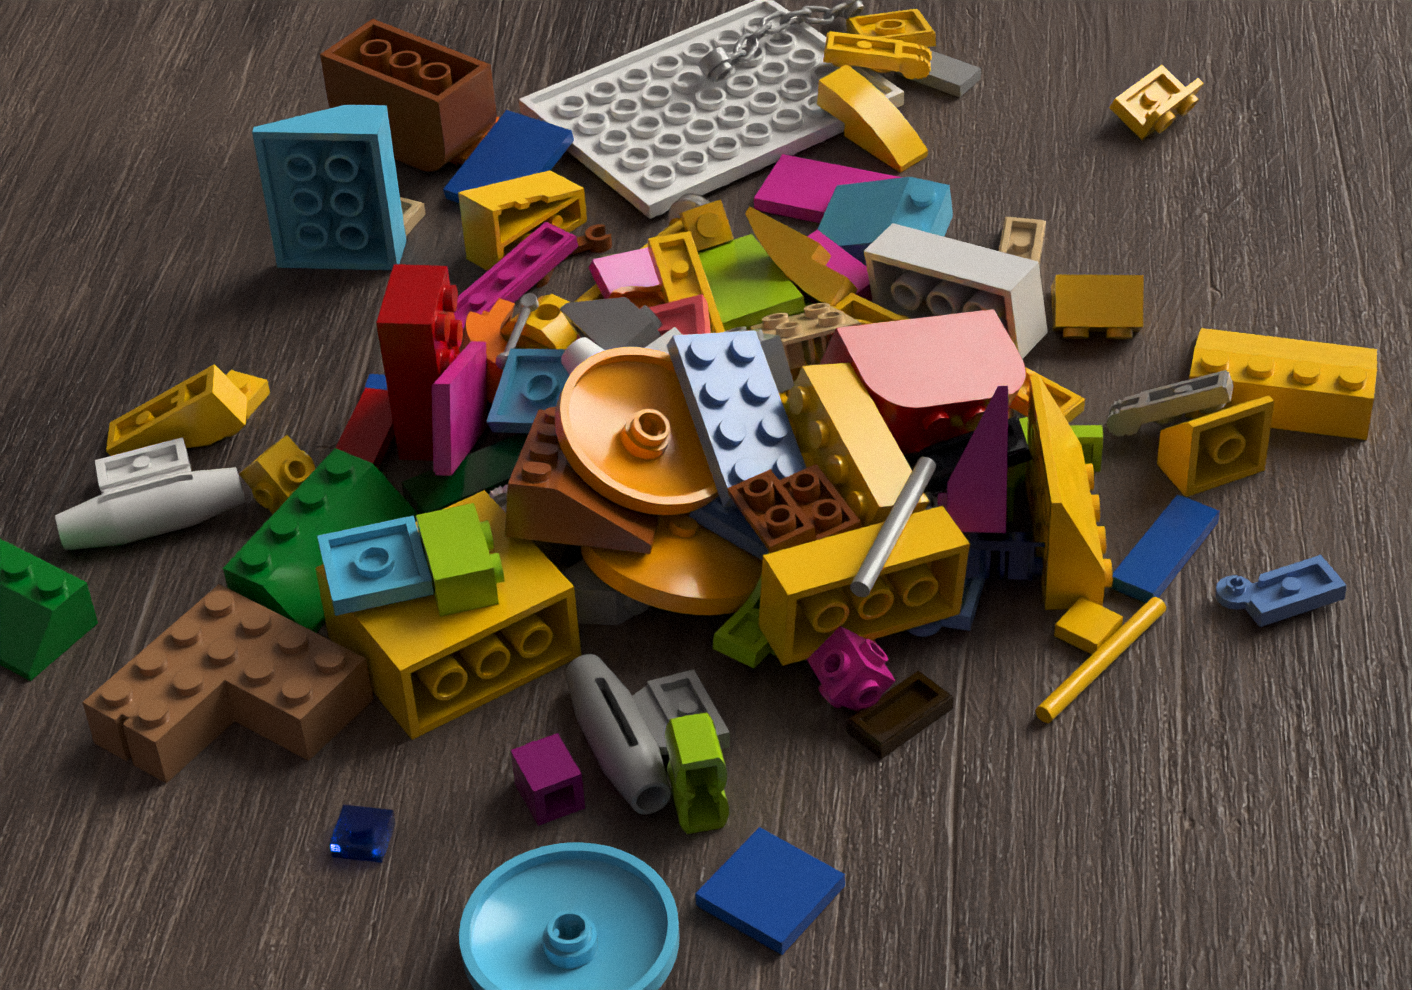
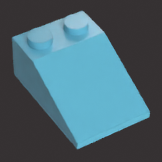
M914 177L837 185L817 230L866 266L864 250L892 223L944 237L953 217L950 185Z

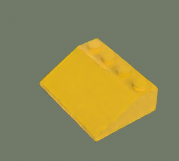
M1200 329L1194 348L1189 379L1224 370L1229 371L1234 385L1231 402L1226 403L1220 410L1269 395L1274 400L1271 428L1367 440L1376 384L1377 349L1214 329ZM1197 410L1185 413V417L1198 418L1211 413L1202 414Z
M1030 376L1027 444L1032 460L1025 462L1024 483L1045 610L1070 609L1081 596L1103 606L1104 588L1112 587L1113 571L1111 559H1103L1102 556L1106 554L1105 527L1097 526L1096 522H1100L1099 495H1091L1090 492L1094 491L1093 464H1085L1081 443L1040 376Z

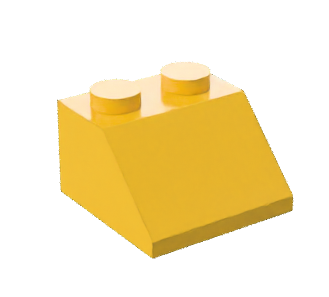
M1056 275L1051 285L1053 331H1063V338L1086 339L1089 338V332H1106L1107 339H1132L1133 332H1140L1143 328L1144 275Z
M1268 395L1160 430L1157 465L1185 497L1265 471L1274 400Z

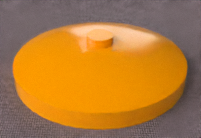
M641 347L613 348L594 354L574 369L557 400L555 429L563 454L584 482L603 497L631 510L654 515H677L695 511L706 506L719 496L668 353Z
M690 512L677 515H661L650 554L580 546L581 554L588 567L602 581L615 590L634 600L656 608L692 615H721L737 612L757 585L762 574L763 562L698 524L696 520L689 517Z

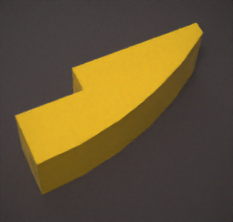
M846 64L819 80L817 105L845 123L844 136L899 173L928 156V149L900 111L881 91Z
M749 206L745 213L769 257L814 302L829 303L830 306H835L851 292L854 294L857 292L858 289L846 276L826 266L831 255L819 242Z

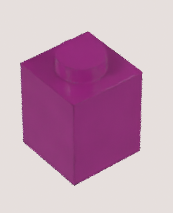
M558 733L510 750L515 786L538 826L585 809L582 773Z

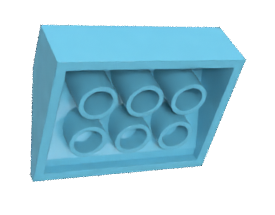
M342 105L253 128L252 135L277 268L392 270L394 264H400L406 244V235L387 105Z

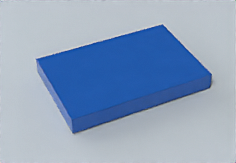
M506 110L444 187L443 191L446 199L459 203L458 192L551 171L574 141L572 130Z

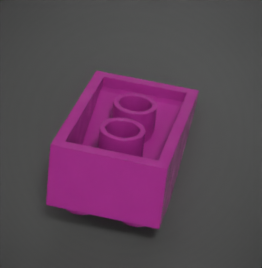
M1008 386L997 387L947 483V493H938V507L943 505L961 532L1006 533Z

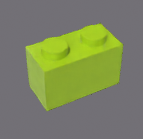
M474 503L416 515L418 532L432 579L439 615L445 616L499 604L496 584L504 582L502 563L499 553H489V550L494 549L491 527L488 520L479 521Z

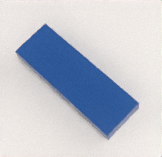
M1177 494L1113 572L1111 589L1144 603H1147L1152 597L1159 598L1218 524L1220 511Z

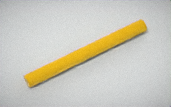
M1152 597L1035 709L1037 717L1045 723H1050L1166 611L1165 603L1158 597Z

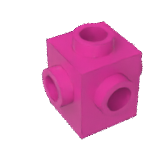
M839 626L807 659L821 682V685L818 687L821 695L836 708H840L843 705L855 712H859L863 708L871 707L879 701L882 694L896 681L885 665L888 661L885 652L872 640L865 639L842 626Z

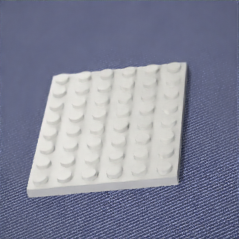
M755 0L519 99L520 112L523 115L572 130L574 141L567 151L649 219L669 211L670 206L684 194L694 193L702 196L777 162L782 154L793 156L795 153L817 143H822L826 139L844 132L845 123L817 105L819 80L840 67H836L832 63L823 62L826 37L804 21L792 24L787 29L776 34L766 33L758 40L759 46L752 59L746 63L739 62L733 65L731 73L718 82H714L712 78L707 79L698 67L699 61L710 51L718 47H723L728 55L733 54V48L740 36L745 33L753 34L758 30L763 17L776 11H783L786 14L790 12L774 0ZM781 17L768 21L772 22L771 29L780 26L779 21ZM745 39V41L739 49L745 50L746 56L753 46L746 45V41L748 39ZM851 67L881 91L896 108L904 105L903 90L870 68Z

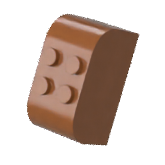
M371 19L320 54L329 108L342 105H387L394 159L427 172L440 169L487 134L496 123L497 114L491 64L375 19Z

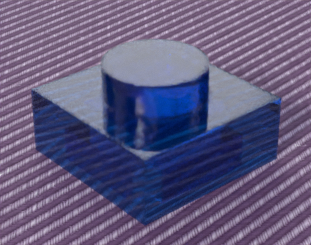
M343 805L329 843L332 857L382 863L396 824L393 810Z

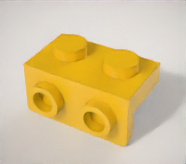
M1160 65L1116 97L1109 108L1143 140L1155 130L1159 134L1165 131L1175 120L1176 114L1179 113L1183 117L1190 112L1199 101L1195 95L1204 83L1197 78L1185 87L1163 65Z

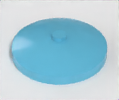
M584 842L559 843L539 847L515 856L500 865L483 879L470 896L464 908L459 929V944L464 970L474 990H659L670 974L677 958L680 936L678 912L672 893L664 880L649 865L627 852L610 846Z

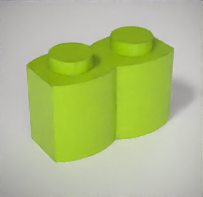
M707 712L671 718L666 725L664 733L670 759L667 766V776L680 826L686 834L723 828L729 817V804L724 790L727 783V769L714 722Z

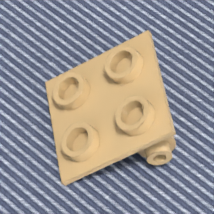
M816 303L804 307V313L788 316L787 313H776L762 318L763 323L749 326L750 330L761 328L763 333L780 335L791 370L806 366L805 360L808 365L815 364L813 338L817 356L821 361L836 328L861 325V322L845 314L843 311L830 306L829 303Z

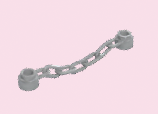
M833 0L831 2L833 8L831 9L823 6L808 5L802 7L801 10L792 11L787 14L783 11L771 13L761 19L760 28L753 34L745 33L740 36L733 48V54L728 55L723 47H718L706 54L699 61L698 67L707 79L712 78L714 82H718L731 73L733 65L739 62L746 63L752 59L759 46L758 40L766 33L776 34L787 29L792 24L803 21L811 24L827 25L832 23L836 17H845L846 19L856 17L865 8L862 4L863 0ZM811 11L824 12L823 19L810 18ZM781 17L779 21L780 26L771 29L772 22L768 21ZM745 39H748L746 41L747 46L753 45L747 56L745 50H739Z

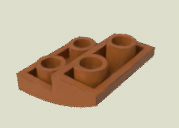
M817 464L781 480L770 469L727 488L728 495L770 553L862 528L859 518Z

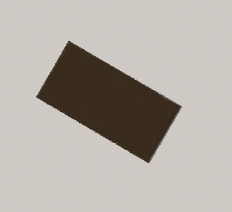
M917 671L883 694L877 703L871 707L863 708L847 719L846 732L877 757L883 759L952 710L953 696L923 673Z

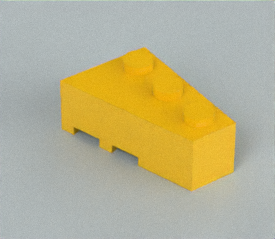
M550 170L458 192L466 259L487 271L544 222H548L569 233L587 222L584 188Z

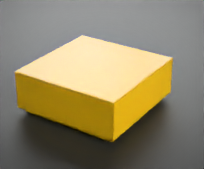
M1081 596L1055 624L1054 636L1093 654L1122 626L1123 616Z

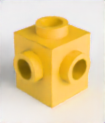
M286 435L264 451L241 471L239 475L252 489L256 501L274 514L316 468L312 458L305 451L300 450L292 439Z

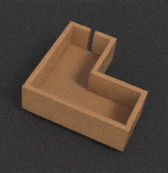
M218 584L82 703L95 744L125 761L131 757L134 766L167 783L234 721L309 761L373 700V693L365 657Z

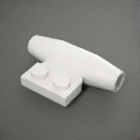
M183 437L95 460L101 495L55 515L64 549L75 550L123 545L191 527L245 503L246 500L236 467L191 471L186 445Z

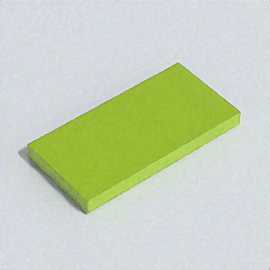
M752 234L698 251L725 331L743 326L749 330V326L763 323L762 318L771 314L787 313L788 316L804 311L805 302L803 295L769 257L765 249Z

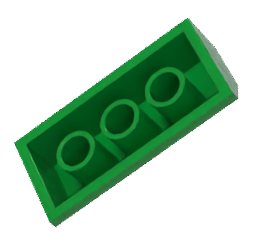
M334 448L223 567L227 588L317 633L326 623L315 570L316 567L323 564L317 536L413 515L416 520L417 512L373 463Z
M0 539V665L32 681L96 626L98 621L87 582Z

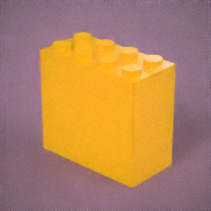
M485 490L444 509L474 503L479 521H489L494 541V549L489 550V553H499L504 573V582L496 584L499 604L440 616L435 597L430 595L335 616L324 566L322 564L315 568L328 637L331 641L366 658L372 691L412 740L581 656L574 586L531 540L505 537L506 513Z

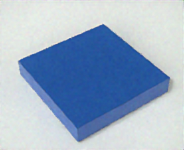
M759 827L695 893L696 906L783 955L845 887V874Z

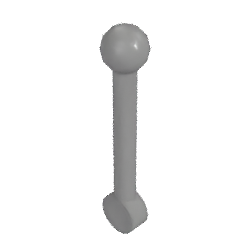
M527 293L520 299L522 306L520 315L504 352L496 357V365L499 369L504 370L510 349H515L530 312L535 311L539 307L538 299L533 293Z

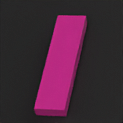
M544 222L458 296L457 309L454 312L455 320L462 321L463 331L469 311L482 314L484 310L490 312L499 298L514 303L578 248L577 237L557 226Z

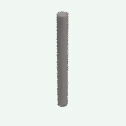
M921 457L917 461L850 585L851 591L856 596H868L936 469V464L932 459Z

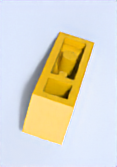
M214 364L110 422L106 452L113 456L181 437L184 439L186 448L212 445L224 437H231L237 434L246 426L247 397Z

